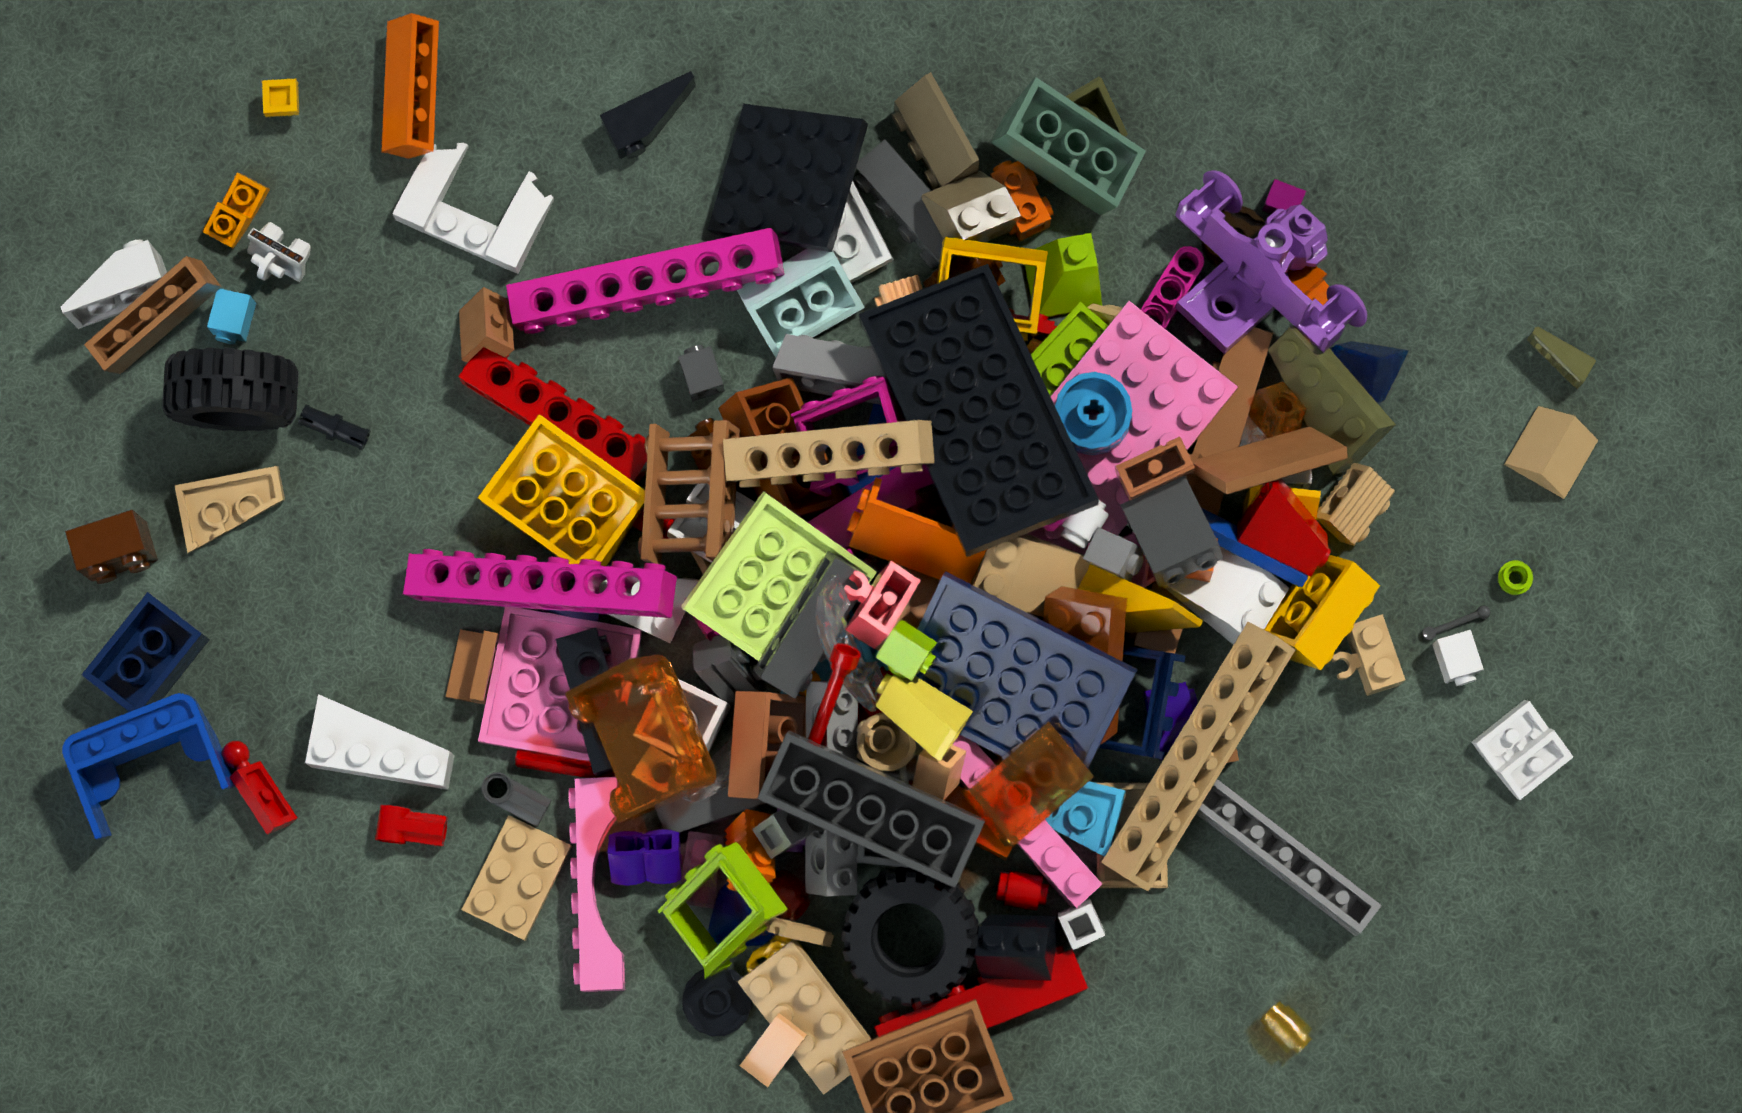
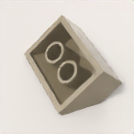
M932 73L926 74L894 101L895 113L892 114V118L899 132L906 131L911 142L907 143L908 148L915 161L922 160L927 171L923 172L924 177L931 190H935L978 172L979 158Z

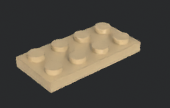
M793 939L742 977L738 983L769 1024L780 1013L807 1034L793 1055L824 1095L851 1075L842 1051L869 1041L871 1037L800 944Z

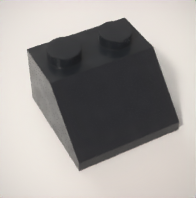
M990 914L979 925L977 947L975 949V959L981 978L1051 981L1060 922L1058 916Z

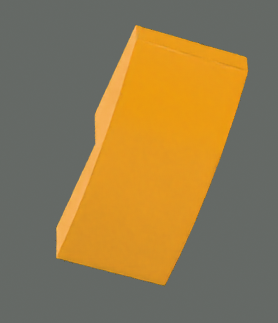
M237 173L222 203L217 202L203 233L234 248L246 232L270 189L241 173Z

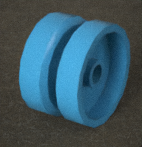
M1098 372L1079 374L1064 385L1057 396L1055 405L1078 453L1091 456L1107 453L1119 446L1128 434L1133 412L1131 399L1124 386L1110 375ZM1089 410L1098 411L1097 420H1090L1087 412Z

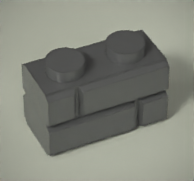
M722 635L713 637L712 641L706 639L695 643L692 647L694 671L721 700L727 702L730 706L735 705L736 691L763 692V679L753 670L758 660L754 661L748 653Z

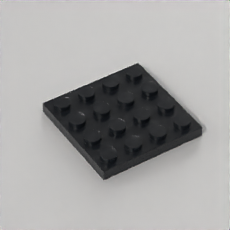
M743 104L707 230L715 235L730 237L772 228L778 235L779 244L832 252L868 123L864 119Z

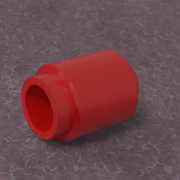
M1011 870L1009 874L1001 872L996 900L1004 901L1006 906L1037 911L1038 904L1045 905L1049 884L1042 883L1043 876Z

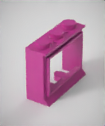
M882 376L869 377L863 380V385L853 389L844 388L832 393L831 398L826 400L807 402L801 406V410L791 413L797 432L814 430L813 422L879 396L887 423L903 422L905 420L887 379ZM895 440L889 446V452L892 457L898 451ZM865 454L858 456L859 460H862ZM858 470L856 472L857 475H860L868 470ZM835 473L824 474L823 481L811 482L810 491L827 497L832 495L830 486L837 483L846 486L855 485L859 482L858 476L855 478L836 479Z

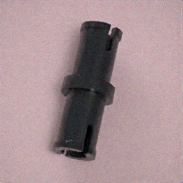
M307 404L300 415L303 418H300L298 421V425L325 434L326 439L330 441L337 439L360 450L365 448L368 441L366 437H369L371 432L370 429H365L343 420L342 415L336 413L333 416Z

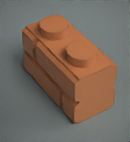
M1180 436L1166 442L1165 446H1157L1115 466V473L1128 500H1132L1184 475L1186 477L1194 473L1195 470L1194 464Z

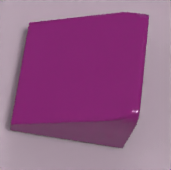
M1274 179L1262 211L1272 214L1277 209L1287 210L1290 206L1301 205L1306 191Z

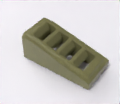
M1535 327L1527 338L1530 344L1577 389L1584 383L1596 362L1595 358L1540 327Z

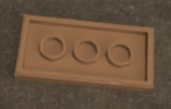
M1309 426L1192 460L1195 467L1192 474L1225 494H1231L1348 458L1347 446Z

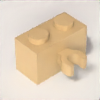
M1383 614L1354 623L1352 631L1346 636L1352 654L1338 652L1331 659L1332 662L1343 660L1348 665L1347 671L1339 673L1337 678L1339 680L1347 679L1358 669L1367 696L1400 686L1405 681V677Z

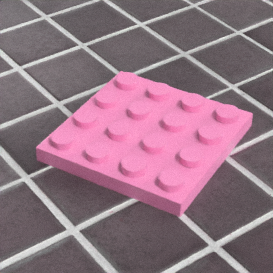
M505 607L478 742L590 761L556 639L592 628H597L600 636L606 635L612 655L606 656L609 670L616 668L621 688L615 690L619 703L625 701L628 706L642 630L529 609ZM587 660L581 667V674L587 677L595 675L599 670V662ZM605 693L595 694L590 701L591 708L595 710L604 709L608 705L609 696ZM607 726L600 732V741L606 744L614 742L618 737V729L613 726Z

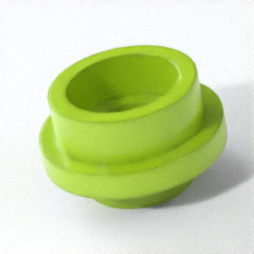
M1509 561L1498 572V583L1502 590L1508 594H1523L1532 585L1533 573L1530 567L1522 561ZM1515 572L1520 575L1521 581L1519 584L1510 582V573Z

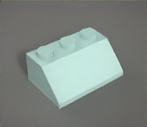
M806 249L783 262L785 275L777 276L776 281L768 284H756L755 281L749 282L737 290L775 358L785 334L795 336L808 335L813 338L865 308L833 251Z

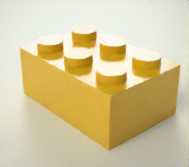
M1329 555L1325 565L1322 568L1317 567L1311 577L1308 576L1303 587L1292 584L1264 630L1277 636L1295 649L1290 660L1322 670L1331 661L1334 651L1344 637L1352 631L1354 623L1362 611L1371 604L1374 594L1380 585L1354 561Z

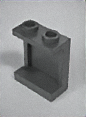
M1185 475L1121 504L1125 519L1137 539L1158 587L1175 585L1181 582L1186 575L1197 570H1208L1223 558L1220 545Z

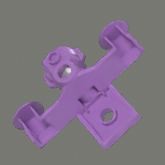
M1216 170L1206 172L1203 176L1204 186L1199 191L1195 189L1179 203L1175 216L1212 249L1223 262L1177 302L1175 309L1224 354L1275 309L1323 353L1340 338L1346 324L1362 327L1366 323V307L1361 298L1350 288L1340 284L1331 285L1326 292L1328 301L1322 305L1317 299L1312 301L1289 280L1287 273L1289 270H1302L1306 266L1316 267L1328 254L1326 247L1328 236L1325 225L1303 205L1290 206L1287 210L1277 209L1266 219V225L1261 228L1258 236L1251 239L1238 233L1224 220L1225 215L1221 212L1223 209L1230 213H1237L1241 210L1243 204L1242 194L1238 186L1226 174ZM1220 301L1227 302L1232 306L1233 312L1228 314L1221 313L1215 304Z

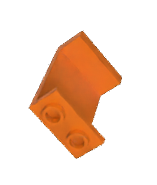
M875 477L870 490L863 489L857 504V508L861 512L854 510L847 528L848 531L853 532L849 543L850 547L941 580L945 572H948L971 583L986 550L966 557L954 528L877 500L882 482L880 478Z

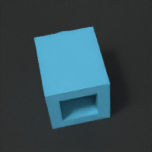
M219 289L216 291L207 328L213 335H216L215 339L217 341L227 344H235L236 340L246 342L256 302L251 295Z

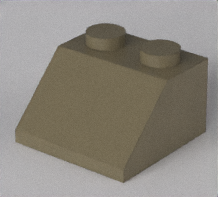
M982 171L939 187L921 196L943 239L951 237L987 242L1010 232L1021 217L1006 186Z

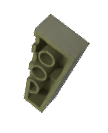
M1295 326L1289 327L1268 349L1307 426L1347 446L1348 458L1328 465L1333 475L1347 472L1351 468V464L1359 463L1396 425L1330 348L1323 353Z

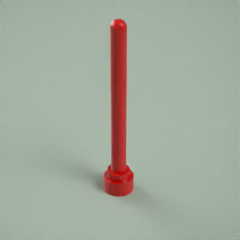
M835 644L829 658L831 662L830 667L833 671L808 737L809 740L820 745L845 677L857 668L861 653L850 645Z

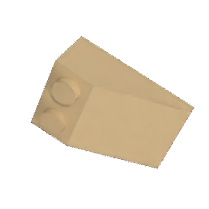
M1024 534L987 549L970 584L1024 612L1044 617L1045 596L1061 586L1078 589L1090 564L1083 559L1084 554Z

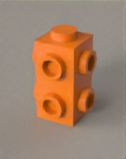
M1011 160L997 165L993 169L994 172L990 174V177L1006 186L1021 214V217L1009 234L1016 233L1019 241H1022L1049 228L1052 219L1050 216L1054 215V212L1047 197L1041 198L1035 188L1038 185V180L1034 171L1025 168L1019 161L1012 163Z

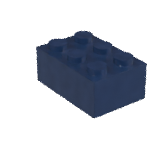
M147 592L82 673V676L127 711L131 712L163 699L210 639Z

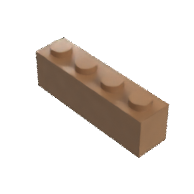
M186 256L84 345L104 371L121 374L222 286L201 260Z

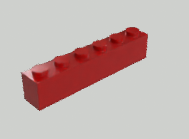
M1059 946L1055 950L1051 981L987 979L980 977L977 979L979 986L966 990L963 984L952 988L951 993L946 995L945 999L924 1005H922L921 1001L912 1004L914 1011L900 1016L898 1010L879 1017L881 1024L874 1026L879 1037L976 999L988 1029L1085 991L1088 987L1073 949L1064 951L1063 946Z

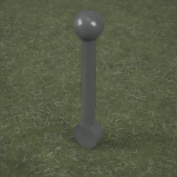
M1483 605L1476 612L1438 627H1425L1422 631V637L1430 641L1435 638L1436 634L1477 618L1486 619L1490 616V609Z

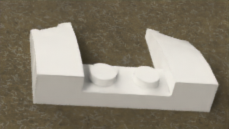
M457 143V149L436 150V144H434V151L424 155L392 213L395 220L519 274L554 201L553 196L544 197L534 185L538 178L534 173L528 172L500 225H493L442 202L469 146L465 143Z

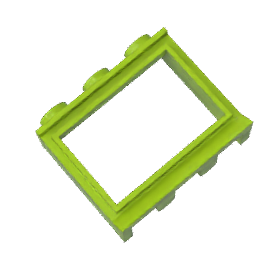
M738 842L724 848L719 844L709 850L704 855L706 862L703 865L695 866L684 876L687 881L683 885L679 884L665 895L667 901L657 910L658 913L663 912L704 967L705 979L727 969L732 964L729 959L747 949L745 943L767 929L765 925L767 921L788 910ZM720 868L753 912L717 945L686 901Z

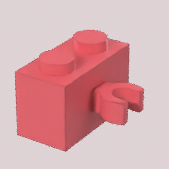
M892 561L876 576L872 585L869 584L867 577L863 573L855 570L849 576V579L856 583L858 590L845 585L840 591V594L845 599L861 602L845 630L873 649L889 636L921 581Z

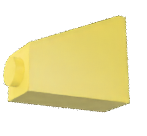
M887 673L876 690L881 696L875 706L939 761L942 760L957 740L973 713L969 708L916 676L911 681L908 678H900L896 675L891 676Z

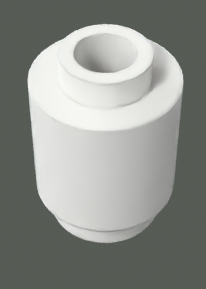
M1099 500V505L1067 517L1062 525L1064 530L1061 536L1085 550L1097 528H1102L1109 516L1104 511L1107 505Z

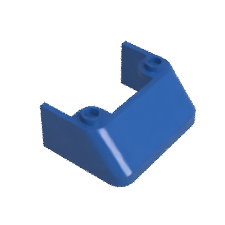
M174 694L74 733L65 740L62 748L63 757L95 839L106 838L112 835L100 802L115 796L120 788V777L116 766L179 741L185 754L190 759L199 762L211 760L222 789L236 787L230 779L231 771L223 760L219 740L195 698L188 694Z

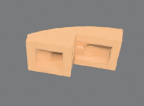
M779 1013L740 1066L768 1087L807 1034Z

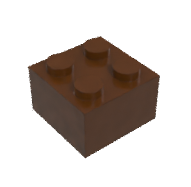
M133 510L65 531L76 570L90 581H96L97 584L111 582L117 579L116 574L130 570V573L145 571L150 568L149 563L158 561L147 522Z

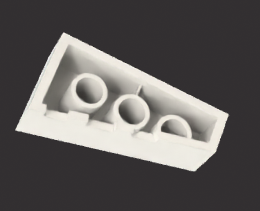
M318 694L305 761L311 768L439 789H449L454 755L450 751Z

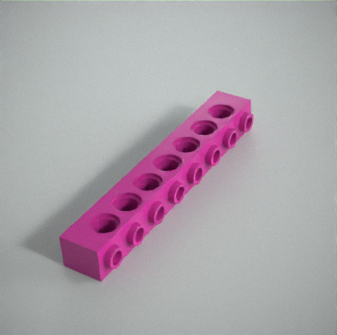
M772 228L508 284L506 288L512 324L526 334H534L544 331V326L557 324L558 327L572 326L577 324V319L590 317L591 320L604 319L610 316V312L623 310L625 313L637 312L643 309V305L656 303L658 306L670 305L675 303L676 298L679 297L703 298L709 295V291L721 288L726 292L741 289L743 287L742 284L755 281L756 284H768L776 281L777 276L785 274L778 235ZM745 255H752L751 265L745 269H739L738 262L740 258ZM712 262H718V271L712 276H705L707 265ZM679 269H685V278L679 283H672L674 272ZM652 276V285L646 290H639L640 281L644 277ZM619 283L618 293L613 297H606L607 288L611 284ZM586 290L585 300L575 305L573 303L575 294ZM553 297L552 307L548 311L541 312V303L546 298Z
M423 549L422 554L409 553L403 594L418 601L672 618L677 576L665 571L666 566L661 564L645 563L644 568H633L632 563L612 561V566H601L600 561L591 559H580V564H569L568 559L559 557H548V562H537L536 557L517 555L516 560H505L506 556L496 553H485V558H474L475 554L464 551H454L453 556H443L442 551ZM448 570V577L442 582V576ZM480 571L479 580L473 585V578ZM511 573L510 583L504 586L505 578ZM543 575V582L541 586L536 589V581L540 576ZM575 577V585L568 591V583ZM607 579L606 589L599 593L600 584ZM639 581L640 588L638 592L632 596V587L636 582Z

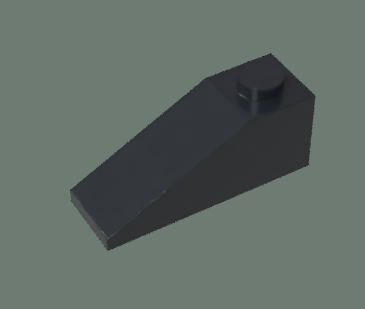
M691 71L600 115L602 125L619 159L626 156L628 159H632L646 151L645 147L654 141L696 87Z

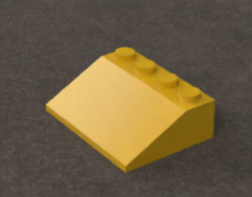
M539 414L478 496V499L556 557L568 559L569 564H580V559H591L600 561L601 566H607L644 508L645 490Z

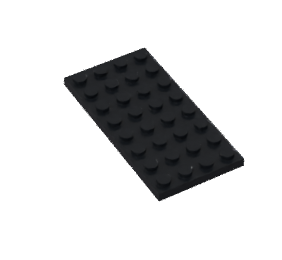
M988 264L859 314V320L889 383L904 420L931 421L934 464H925L966 557L1099 505L1097 494Z

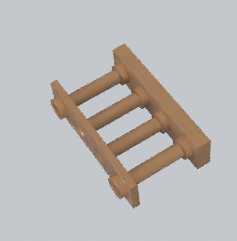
M727 420L714 421L713 432H711L710 436L669 438L670 433L657 424H650L649 435L645 439L647 471L643 531L638 541L641 560L646 563L661 564L662 553L704 551L705 557L713 561L734 533L737 481H726L723 439L739 438L740 429ZM711 450L712 452L711 466L708 469L667 471L668 452ZM708 483L710 486L709 500L706 503L665 505L666 485ZM706 517L708 520L707 534L704 537L663 539L664 519Z

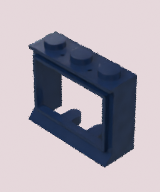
M1124 645L1123 654L1156 659L1142 746L1106 740L1103 744H1100L1099 748L1164 759L1168 752L1159 751L1162 731H1171L1173 726V719L1165 716L1168 696L1176 697L1179 691V684L1171 682L1174 661L1185 663L1186 656Z

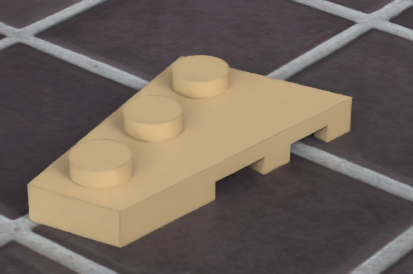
M279 466L175 485L187 553L193 552L283 502L285 497Z

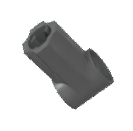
M500 772L487 775L481 785L482 794L490 804L496 805L538 827L551 803V799ZM495 780H502L507 783V793L501 798H493L488 793L489 785Z

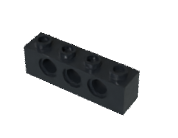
M592 628L556 639L594 775L598 777L636 766L634 756L640 755L636 737L633 735L628 736L625 723L630 722L631 719L626 702L619 703L615 690L621 688L616 668L609 670L606 656L612 655L607 636H600L597 628ZM587 660H595L599 662L598 672L590 677L582 675L581 667L583 663ZM597 693H605L609 696L608 705L602 710H595L590 705L591 698ZM607 726H613L618 729L617 739L609 744L601 742L600 732Z

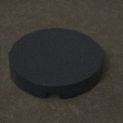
M727 968L705 979L703 969L696 972L687 982L682 996L683 1012L688 1022L697 1031L712 1037L727 1036L739 1030L748 1020L752 1008V1000L738 983L742 976L735 970Z

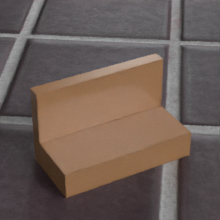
M483 287L459 310L461 358L465 362L473 358L483 347L505 358L514 350L509 300Z
M460 629L445 697L485 705L499 639L498 633L484 631L482 634Z

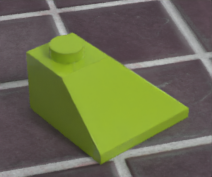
M1091 233L1056 239L1035 248L1048 251L1039 314L1046 315L1048 318L1066 315L1080 301L1086 307L1093 303L1102 306L1098 264ZM1024 265L1032 299L1036 267Z

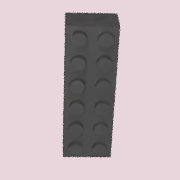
M792 731L786 733L757 798L954 888L985 823V818Z

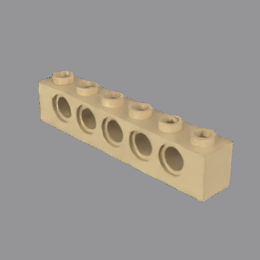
M926 420L723 439L726 481H739V488L760 486L761 479H771V485L790 484L794 476H803V482L823 481L824 474L835 473L836 479L857 477L856 471L868 470V476L890 474L889 468L901 467V473L921 472L923 464H934L931 421ZM893 440L896 441L898 446L897 454L894 457L889 452V446ZM860 443L865 448V455L862 460H859L856 453ZM828 446L832 450V459L829 463L824 458V452ZM795 450L800 455V461L797 466L792 461V455ZM763 453H765L768 458V463L765 469L762 468L760 463V459Z

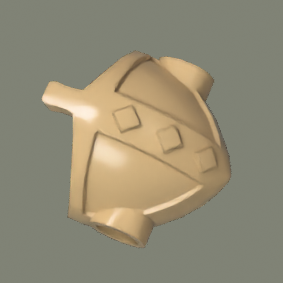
M878 713L859 723L857 727L858 753L856 757L870 767L881 771H894L904 767L913 758L916 750V741L884 713Z

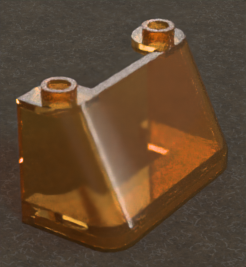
M657 654L630 658L565 693L572 716L586 724L594 723L617 778L619 787L611 791L609 807L616 816L618 823L635 819L715 783L716 770L675 671L671 663L664 656Z

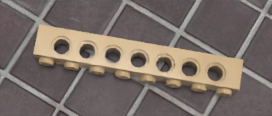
M1247 622L1115 841L1110 846L1101 862L1102 864L1149 892L1295 652L1294 648L1270 632Z

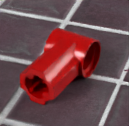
M380 805L375 840L395 844L411 842L443 847L446 839L448 817L411 812V809L399 806Z

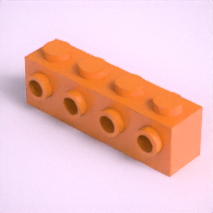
M410 13L387 22L381 152L410 159L434 151L439 21Z

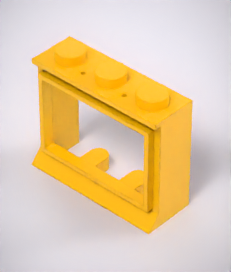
M945 237L942 241L937 283L948 279L951 255L1036 267L1029 321L1014 319L1024 341H1028V336L1034 337L1037 334L1048 251Z

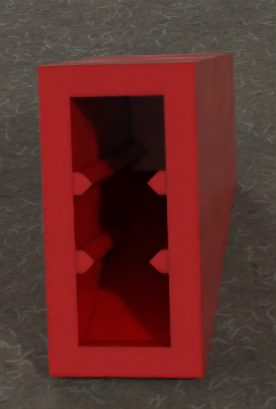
M1282 478L1261 486L1237 524L1238 542L1310 577L1317 567L1322 568L1329 558L1331 550L1328 548L1326 531Z

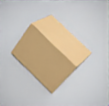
M1538 406L1504 465L1565 499L1598 440L1576 416Z

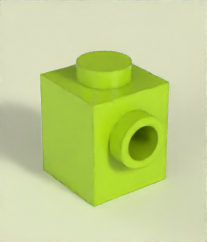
M901 620L892 629L876 658L888 665V669L894 675L900 678H908L912 681L919 672L926 674L933 664L936 656L931 652L937 642L904 620Z

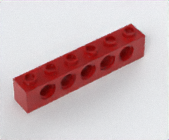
M483 347L468 361L458 376L463 385L529 426L532 425L540 414L637 485L647 471L645 437L638 433L632 437L622 430L624 425L613 417L607 415L603 419L595 414V407L584 399L578 397L574 401L564 395L567 391L564 387L553 380H549L548 383L536 377L538 372L523 362L516 365L507 359L509 355L505 358ZM499 372H508L511 374V378L505 385H496L493 383L495 375ZM534 389L540 392L539 398L535 402L525 403L522 401V396L527 390ZM564 407L568 409L567 417L562 421L552 420L550 416L555 408ZM593 425L597 428V433L591 439H583L579 436L582 427ZM614 443H622L626 446V451L620 457H612L608 454L609 447Z

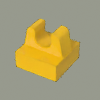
M296 78L262 80L263 114L265 117L299 115V92Z

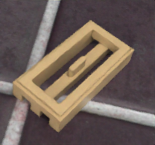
M773 918L765 923L766 931L827 947H831L834 937L831 932L784 919Z

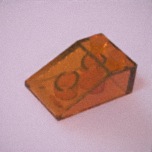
M1046 722L987 768L960 793L979 816L985 818V823L1003 845L1008 847L1015 846L1094 776L1050 722Z

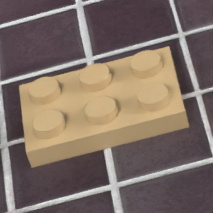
M508 815L462 910L526 941L572 845Z

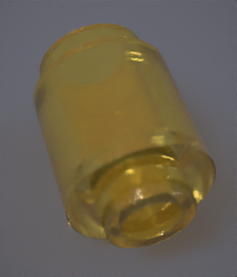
M1280 1000L1260 1019L1265 1025L1263 1029L1286 1053H1289L1292 1049L1299 1053L1312 1040L1308 1035L1312 1028L1289 1004L1285 1006Z

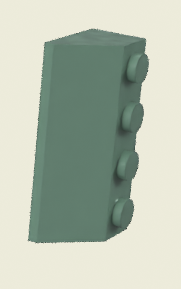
M1037 77L1033 78L1006 112L990 142L1098 215L1118 207L1146 152Z

